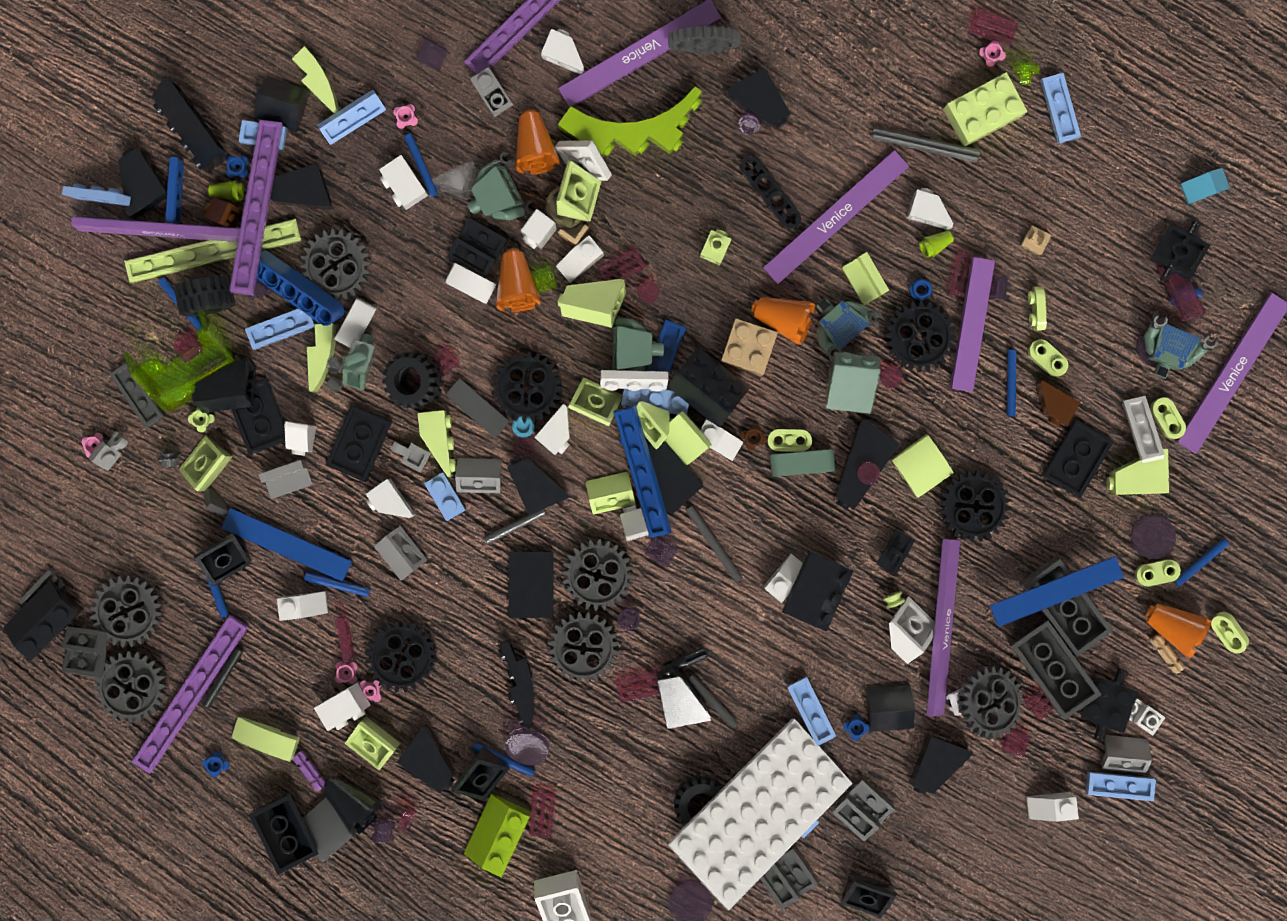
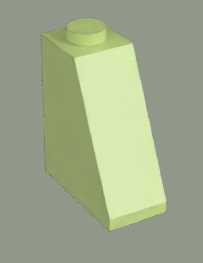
M623 279L568 285L564 294H560L558 300L562 316L612 328L626 294L625 281Z
M1163 449L1164 459L1141 463L1139 457L1109 472L1106 486L1110 490V494L1169 493L1168 449Z

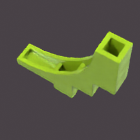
M694 87L681 102L670 110L654 118L639 122L615 123L602 121L570 107L558 123V127L575 141H593L602 158L604 155L608 157L615 147L613 145L614 142L636 157L638 153L643 154L650 144L647 142L648 139L670 155L673 150L677 152L683 144V132L678 128H684L690 119L687 115L692 109L696 111L703 100L700 98L702 91Z

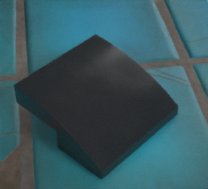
M470 216L447 257L486 278L509 238Z

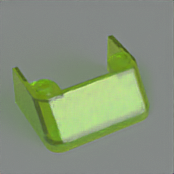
M204 311L198 312L203 326L197 333L201 345L165 366L157 359H148L139 364L128 351L123 353L130 376L164 411L176 410L191 401L196 382L237 362L219 329Z

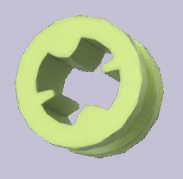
M901 591L883 597V601L887 602V609L905 602V599L901 598Z

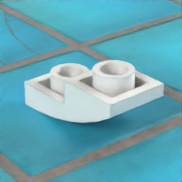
M456 263L453 264L445 280L446 284L487 304L496 286L493 282Z
M356 298L334 340L351 348L353 340H360L376 308Z
M1137 699L1129 720L1149 734L1154 735L1165 717Z

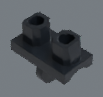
M894 530L876 565L896 575L915 540Z

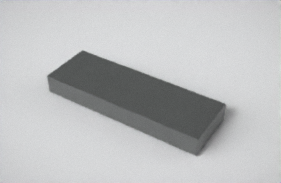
M125 362L109 373L145 429L150 428L166 417L130 362Z
M460 378L445 394L495 438L510 422Z

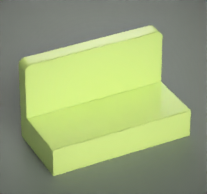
M867 252L842 267L843 272L863 305L889 291Z
M628 472L586 481L593 515L636 505Z

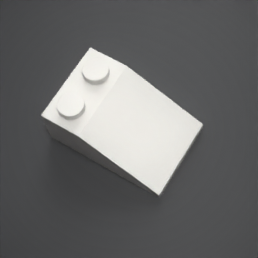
M577 870L534 881V898L543 921H592Z

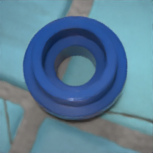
M917 279L910 286L911 296L918 301L928 299L932 293V286L926 279ZM918 286H922L924 288L923 294H919L917 292Z

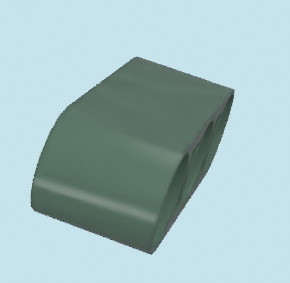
M833 449L770 455L772 477L835 471Z

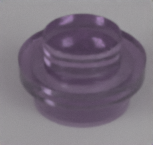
M746 113L740 117L738 125L743 134L753 135L760 129L761 122L756 115Z

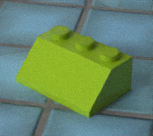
M491 793L464 854L482 869L502 878L530 818L531 811Z

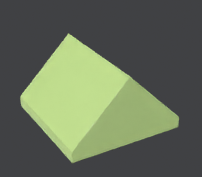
M572 161L567 162L557 198V215L588 222L592 218L601 181Z
M583 377L568 408L610 426L614 417L613 411L618 409L623 395L613 390L600 388L599 384Z
M205 435L179 468V471L196 491H205L233 456Z
M367 716L358 724L345 742L348 747L378 770L382 768L401 744Z

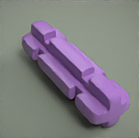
M303 751L298 752L294 755L293 761L296 765H300L299 769L308 781H312L313 788L316 791L321 790L326 781L323 777L320 778V773L312 762L306 759V754Z

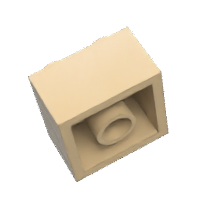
M735 319L720 362L763 376L778 332Z

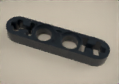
M748 156L744 158L740 170L746 180L785 229L793 230L797 228L801 222V215L756 157ZM747 162L750 164L754 162L756 164L754 170L757 174L759 171L763 173L757 176L755 181L751 179L755 176L751 170H745ZM760 179H767L770 182V188L767 190L759 189L758 181ZM774 196H780L784 202L783 206L775 208L771 204V199ZM787 205L790 209H787L786 212L790 216H796L794 220L796 224L794 225L791 222L786 223L787 216L785 213L781 216L778 213L783 211Z

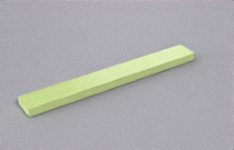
M297 219L267 225L265 227L262 250L302 241ZM207 240L126 260L124 262L129 282L135 283L235 258L238 242Z

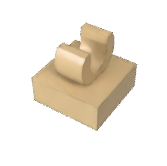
M1031 225L1020 246L1040 256L1051 235Z

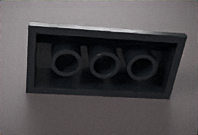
M169 77L163 78L151 96L155 101L154 108L161 116H166L168 119L166 124L174 134L176 132L181 137L179 142L187 152L189 150L194 155L192 160L200 170L203 168L207 172L212 171L229 157L228 153L182 89Z

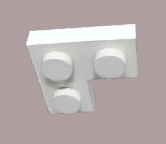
M559 141L556 144L555 148L565 164L568 161L582 164L585 171L600 181H608L612 174L593 141Z

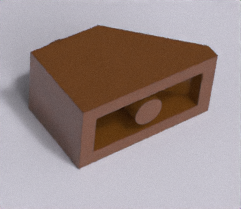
M215 197L207 203L204 210L206 213L205 218L229 228H236L243 212L234 205Z
M1043 380L1037 381L1035 386L1042 414L1048 418L1047 422L1058 428L1059 426H1067L1078 409L1080 402Z

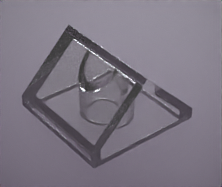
M472 160L433 178L432 181L439 191L468 201L471 188L474 186L478 175V170Z

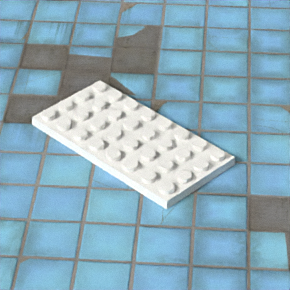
M792 718L667 845L727 910H730L848 789L852 782L820 746L816 745L815 741L802 726Z

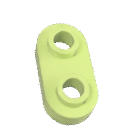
M1035 286L1032 288V291L1028 292V302L1032 304L1029 324L1031 327L1033 326L1035 331L1046 329V300L1044 287Z
M1036 340L1029 345V357L1047 374L1057 377L1066 373L1068 369L1067 359L1045 340ZM1040 346L1044 348L1042 355L1038 353V347ZM1056 361L1061 364L1059 369L1054 367Z
M1169 398L1154 400L1150 408L1151 414L1163 435L1169 439L1182 437L1186 431V425L1173 401ZM1160 405L1164 406L1163 413L1158 410ZM1171 424L1175 426V430L1173 432L1169 430V426Z
M777 429L768 435L767 443L774 451L803 452L810 448L812 437L805 430ZM777 436H780L782 438V443L780 445H777L774 442V439ZM799 436L804 439L802 445H798L796 442Z
M1165 559L1138 566L1134 576L1140 585L1154 586L1175 581L1180 576L1181 570L1177 562ZM1168 567H1171L1173 570L1170 575L1167 574ZM1148 571L1151 573L1150 579L1145 578V574Z
M1227 612L1217 613L1211 622V626L1229 651L1233 653L1244 652L1249 644L1248 636L1231 614Z

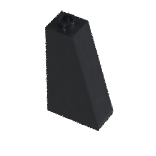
M864 419L858 422L834 494V498L838 500L836 504L846 511L848 508L855 510L900 445Z

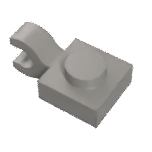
M116 431L108 443L101 441L88 458L94 464L109 471L122 454L119 449L126 447L129 441L123 438V434Z
M394 441L391 447L392 451L404 456L401 463L420 473L431 455L429 451L414 443H411L409 448Z

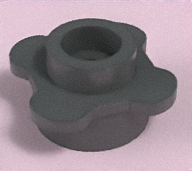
M173 450L163 451L156 460L160 462L161 467H174L179 465L181 453H175Z

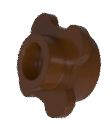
M753 425L752 429L741 432V438L745 440L748 450L752 451L756 446L766 443V437L762 435L759 425Z

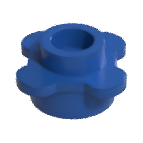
M229 156L227 158L228 170L226 174L228 177L241 176L246 178L248 176L247 164L249 160L247 157Z
M855 714L849 722L843 724V729L850 733L852 740L857 741L869 731V725L862 721V717L859 714Z
M215 751L213 756L203 760V766L210 773L211 777H217L222 770L229 768V762L223 759L220 751Z

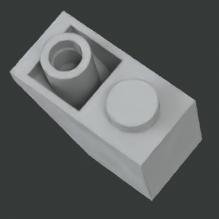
M489 67L470 79L472 85L494 117L513 106Z

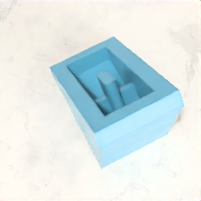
M1223 168L1210 171L1180 184L1187 204L1230 189Z

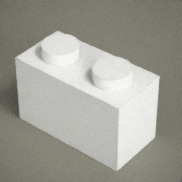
M402 155L379 169L382 173V176L379 178L386 188L391 187L395 193L392 195V198L398 207L403 205L407 210L428 196Z
M536 210L521 230L524 236L522 239L531 248L535 249L538 247L542 249L556 231V224L539 210Z
M355 683L314 709L327 731L334 727L339 730L349 724L348 719L353 718L355 721L365 715L364 710L370 706V703L359 684Z

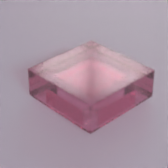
M191 332L185 334L172 345L185 363H188L204 350Z
M1010 729L1011 733L1006 734L1002 750L1024 757L1031 736Z

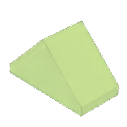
M641 401L636 407L643 432L654 448L657 449L669 436L670 412Z

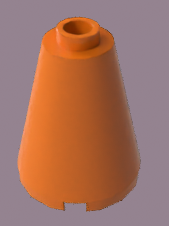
M532 109L526 110L519 116L515 160L516 170L524 174V170L530 171L531 175L552 171L555 169L554 165H559L560 163L548 130L540 113Z
M517 248L507 249L506 253L502 254L496 299L497 309L505 311V308H511V312L535 308V303L541 304L540 296L525 255Z
M761 297L759 300L754 301L751 312L754 313L755 319L792 342L801 345V341L804 342L812 323L809 314L810 312L814 314L816 305L809 301Z
M1159 603L1155 606L1150 605L1145 614V617L1148 618L1146 622L1187 658H1191L1195 654L1194 646L1201 645L1210 628V622H1212L1209 618Z

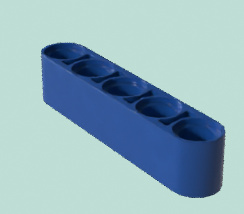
M261 250L257 279L323 326L332 324L344 315V308L339 301L270 252Z

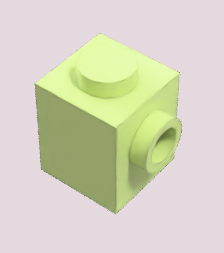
M716 229V232L711 230L700 257L720 266L731 242V238H728L729 234L719 229Z

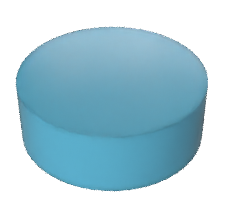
M520 417L517 422L513 421L512 429L517 436L525 438L534 432L535 424L531 421V418H527V422L524 424L522 417Z

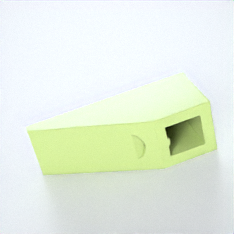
M445 410L418 413L421 438L447 477H452L453 472H456V461L451 458V450H454L453 437H449L448 429L452 428L451 415H447Z

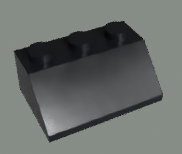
M808 551L782 609V613L827 631L845 589L850 582L853 570Z
M51 580L3 627L13 646L30 662L84 610Z
M290 794L270 801L249 812V817L277 875L319 854Z

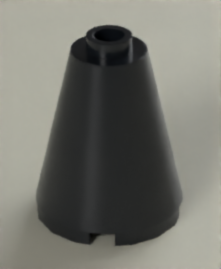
M340 776L336 778L331 777L324 784L325 789L323 793L349 834L353 837H356V832L360 835L376 820L377 816L375 813L378 809L381 812L384 809L385 805L381 800Z

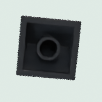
M267 77L256 92L255 119L259 121L282 122L283 127H286L287 130L298 132L311 91Z
M233 533L193 556L212 586L252 564Z
M910 684L866 688L869 732L914 729L915 705Z
M483 746L457 779L451 791L456 794L485 800L510 767Z
M851 871L840 904L882 918L895 900L897 892L890 884Z

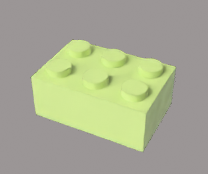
M1007 72L953 100L943 108L964 147L1021 118L1028 112Z

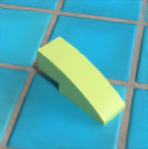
M304 46L292 58L307 74L302 82L335 114L339 111V106L334 89L318 61Z
M315 324L316 347H307L310 392H318L329 371L326 366L328 365L327 360L334 356L336 340H334L336 335L335 324L328 326Z
M240 716L237 718L231 737L251 748L289 762L294 758L300 737L281 732V729Z

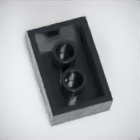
M699 347L696 348L667 385L671 391L717 427L724 423L750 389L747 384Z

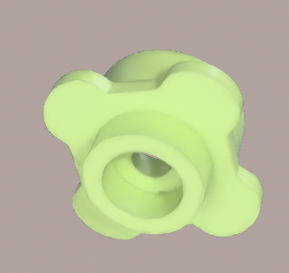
M198 407L192 415L188 416V422L197 427L199 432H205L206 427L215 421L214 415L202 413Z

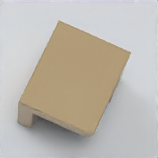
M581 224L571 229H560L558 234L576 247L589 232V227Z

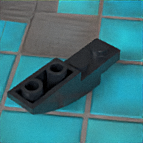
M508 639L501 642V648L498 649L502 661H507L509 665L507 673L510 680L516 682V684L510 686V692L507 695L512 706L516 705L519 713H516L519 724L521 726L524 725L527 730L531 728L535 710L534 680L527 656L518 659L512 643Z

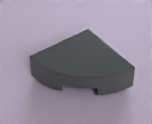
M210 488L203 492L206 509L222 516L228 512L225 502L216 492Z

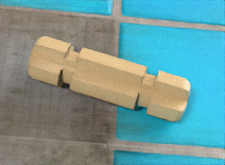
M1160 634L1154 635L1150 642L1157 648L1164 661L1170 664L1169 667L1174 673L1181 672L1185 668L1183 663L1177 660V655L1169 644L1165 643L1166 640Z

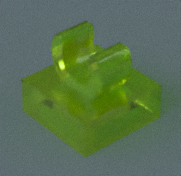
M1013 62L1012 72L1019 74V83H1022L1021 85H1031V74H1039L1040 65L1035 62Z
M550 266L531 272L538 294L558 287Z

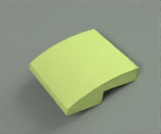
M683 411L670 422L669 436L664 441L686 466L712 445Z
M927 434L891 459L917 498L954 473Z

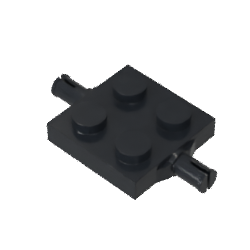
M1193 221L1188 230L1170 224L1150 258V261L1165 269L1160 276V280H1164V283H1168L1173 274L1188 282L1193 277L1210 247V244L1204 242L1196 235L1201 227L1200 223L1196 225L1197 222Z
M1117 668L1114 680H1106L1095 676L1093 683L1102 695L1084 706L1081 718L1089 720L1097 726L1093 739H1098L1101 742L1106 729L1125 733L1139 694L1138 691L1130 689L1123 684L1127 671L1121 668Z

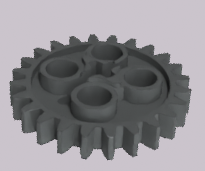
M711 25L694 26V28L686 27V29L672 31L668 35L669 49L678 50V52L685 51V53L693 52V54L704 55L716 51L722 52V50L730 51V49H735V47L741 45L740 31L724 28V26L718 28Z
M331 229L330 235L328 230H323V237L320 234H315L316 242L308 240L311 248H303L308 254L307 256L300 257L306 261V264L300 265V268H304L307 271L302 276L309 277V281L330 296H335L337 301H341L342 296L345 300L350 299L349 293L357 296L356 288L364 290L361 283L369 282L365 275L372 274V271L368 270L367 266L372 265L373 262L366 261V258L371 253H364L367 245H359L361 238L353 240L354 233L349 232L346 236V230L341 229L338 234L337 229ZM339 243L343 246V253L341 255H338L335 251ZM350 253L352 254L351 258L337 265L338 269H330L324 276L320 275L324 270L333 267L335 261H342ZM320 256H323L325 259V265L322 268L318 265V258ZM351 262L355 265V272L353 274H350L347 270V266ZM332 274L337 277V284L335 286H332L329 281Z
M591 539L589 540L588 547L582 542V550L573 548L576 555L568 554L567 557L571 560V563L564 562L563 564L569 568L567 571L562 572L563 575L568 576L567 579L563 580V583L570 585L565 591H573L571 600L578 597L577 605L582 604L583 601L586 602V609L591 604L594 605L595 611H597L598 605H602V608L606 610L607 603L615 607V599L622 602L620 594L628 595L624 588L632 587V584L627 582V579L634 577V575L628 574V571L632 570L633 566H626L630 558L623 559L622 556L625 551L622 550L618 553L616 551L618 545L616 544L611 548L609 540L605 545H602V541L599 539L597 545H594ZM587 555H593L597 558L595 566L589 567L585 564L584 560ZM608 562H615L618 565L617 572L613 574L608 573L605 568ZM582 567L593 572L600 569L602 570V575L616 578L617 581L612 582L602 577L599 580H595L593 574L581 572L579 568ZM581 576L588 577L590 585L585 588L579 586L578 578ZM608 583L611 586L610 593L606 595L600 593L599 585Z
M122 575L118 576V582L115 578L109 579L110 585L103 583L104 591L96 590L99 598H92L96 606L90 607V610L95 611L96 614L92 615L90 619H97L93 627L100 626V631L106 634V641L113 638L112 645H117L121 641V647L127 646L128 642L133 647L136 645V640L139 644L145 642L144 637L146 639L152 638L150 631L154 633L158 631L155 624H161L162 621L157 617L164 614V612L158 610V607L163 606L164 603H157V599L161 595L154 596L153 592L156 590V587L147 588L149 581L141 584V577H137L133 581V575H128L126 580ZM130 591L136 594L135 602H132L128 597ZM110 600L116 603L115 611L110 610L108 606ZM142 601L145 603L143 606L114 620L109 619L110 616L122 612L126 608L137 605ZM139 611H143L146 615L144 622L138 619ZM119 620H122L126 625L124 631L118 628Z
M579 611L577 618L570 614V621L562 618L563 626L555 625L558 633L551 632L550 634L555 638V640L548 641L549 645L554 646V648L548 650L549 654H554L550 662L557 661L558 664L554 669L562 668L561 676L568 673L569 681L573 677H577V683H580L581 678H585L588 684L590 677L598 681L597 674L600 673L605 677L604 669L606 668L611 671L612 667L609 663L617 662L612 656L619 654L618 650L613 649V647L619 645L618 641H613L617 633L609 632L613 627L612 625L604 626L606 619H603L601 622L598 621L599 614H596L594 618H590V612H587L586 617H582ZM576 629L580 632V638L573 641L569 638L568 632ZM592 633H600L602 641L598 644L591 642L590 635ZM582 642H586L587 647L602 648L603 651L598 652L586 649L585 653H582L581 648L565 647L564 644L569 643L581 646ZM573 651L577 655V660L568 662L565 654ZM594 654L598 656L599 663L590 665L587 662V657Z
M133 650L127 652V655L124 652L118 653V658L113 655L110 657L111 662L105 661L104 667L106 669L103 671L102 679H94L100 685L93 687L94 690L100 691V694L96 695L95 698H102L103 701L98 706L106 705L105 714L112 711V719L120 716V722H124L128 717L129 723L135 721V718L140 722L144 720V716L146 718L151 717V711L157 712L159 710L157 705L164 704L160 697L167 695L165 691H162V688L167 687L168 684L162 683V679L166 678L167 675H160L159 672L163 667H155L157 659L150 662L149 654L142 658V651L137 652L134 656ZM124 666L130 669L129 677L123 674ZM143 677H147L149 679V687H145L142 684ZM128 683H133V684H132V688H133L134 690H132V691L129 690V689H130V685H128ZM113 686H117L119 688V696H115L113 694ZM133 696L139 699L138 707L132 704L131 699Z
M995 666L980 667L979 671H972L973 677L966 676L968 684H961L965 691L958 692L963 697V700L957 702L963 705V708L958 712L965 714L962 721L969 722L966 728L973 729V734L990 739H995L996 737L1003 738L1004 734L1011 733L1010 728H1017L1014 721H1021L1018 712H1024L1020 705L1024 704L1025 701L1020 700L1019 697L1024 692H1018L1017 689L1021 684L1014 683L1016 677L1009 676L1010 671H1005L1003 668Z

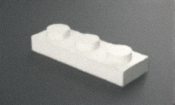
M601 370L600 388L607 390L628 389L630 391H638L640 389H650L651 391L667 390L668 372Z
M1146 396L1123 401V407L1141 463L1164 459L1165 454Z

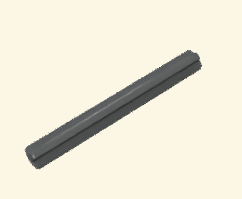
M874 127L871 138L874 140L971 162L978 161L980 151L977 149L880 127Z

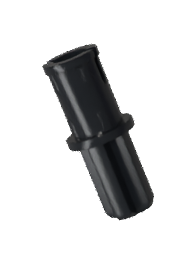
M700 647L687 654L681 653V656L665 662L664 665L665 668H679L680 671L686 668L690 669V665L706 659L708 653L704 647Z

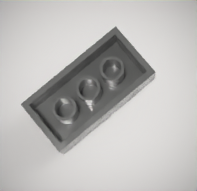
M1053 557L1022 580L1019 585L1026 591L1067 575L1070 571L1061 559ZM1086 593L1039 611L1044 619L1050 622L1068 649L1076 657L1113 631Z
M1043 620L1009 644L1062 719H1067L1102 695L1048 620Z

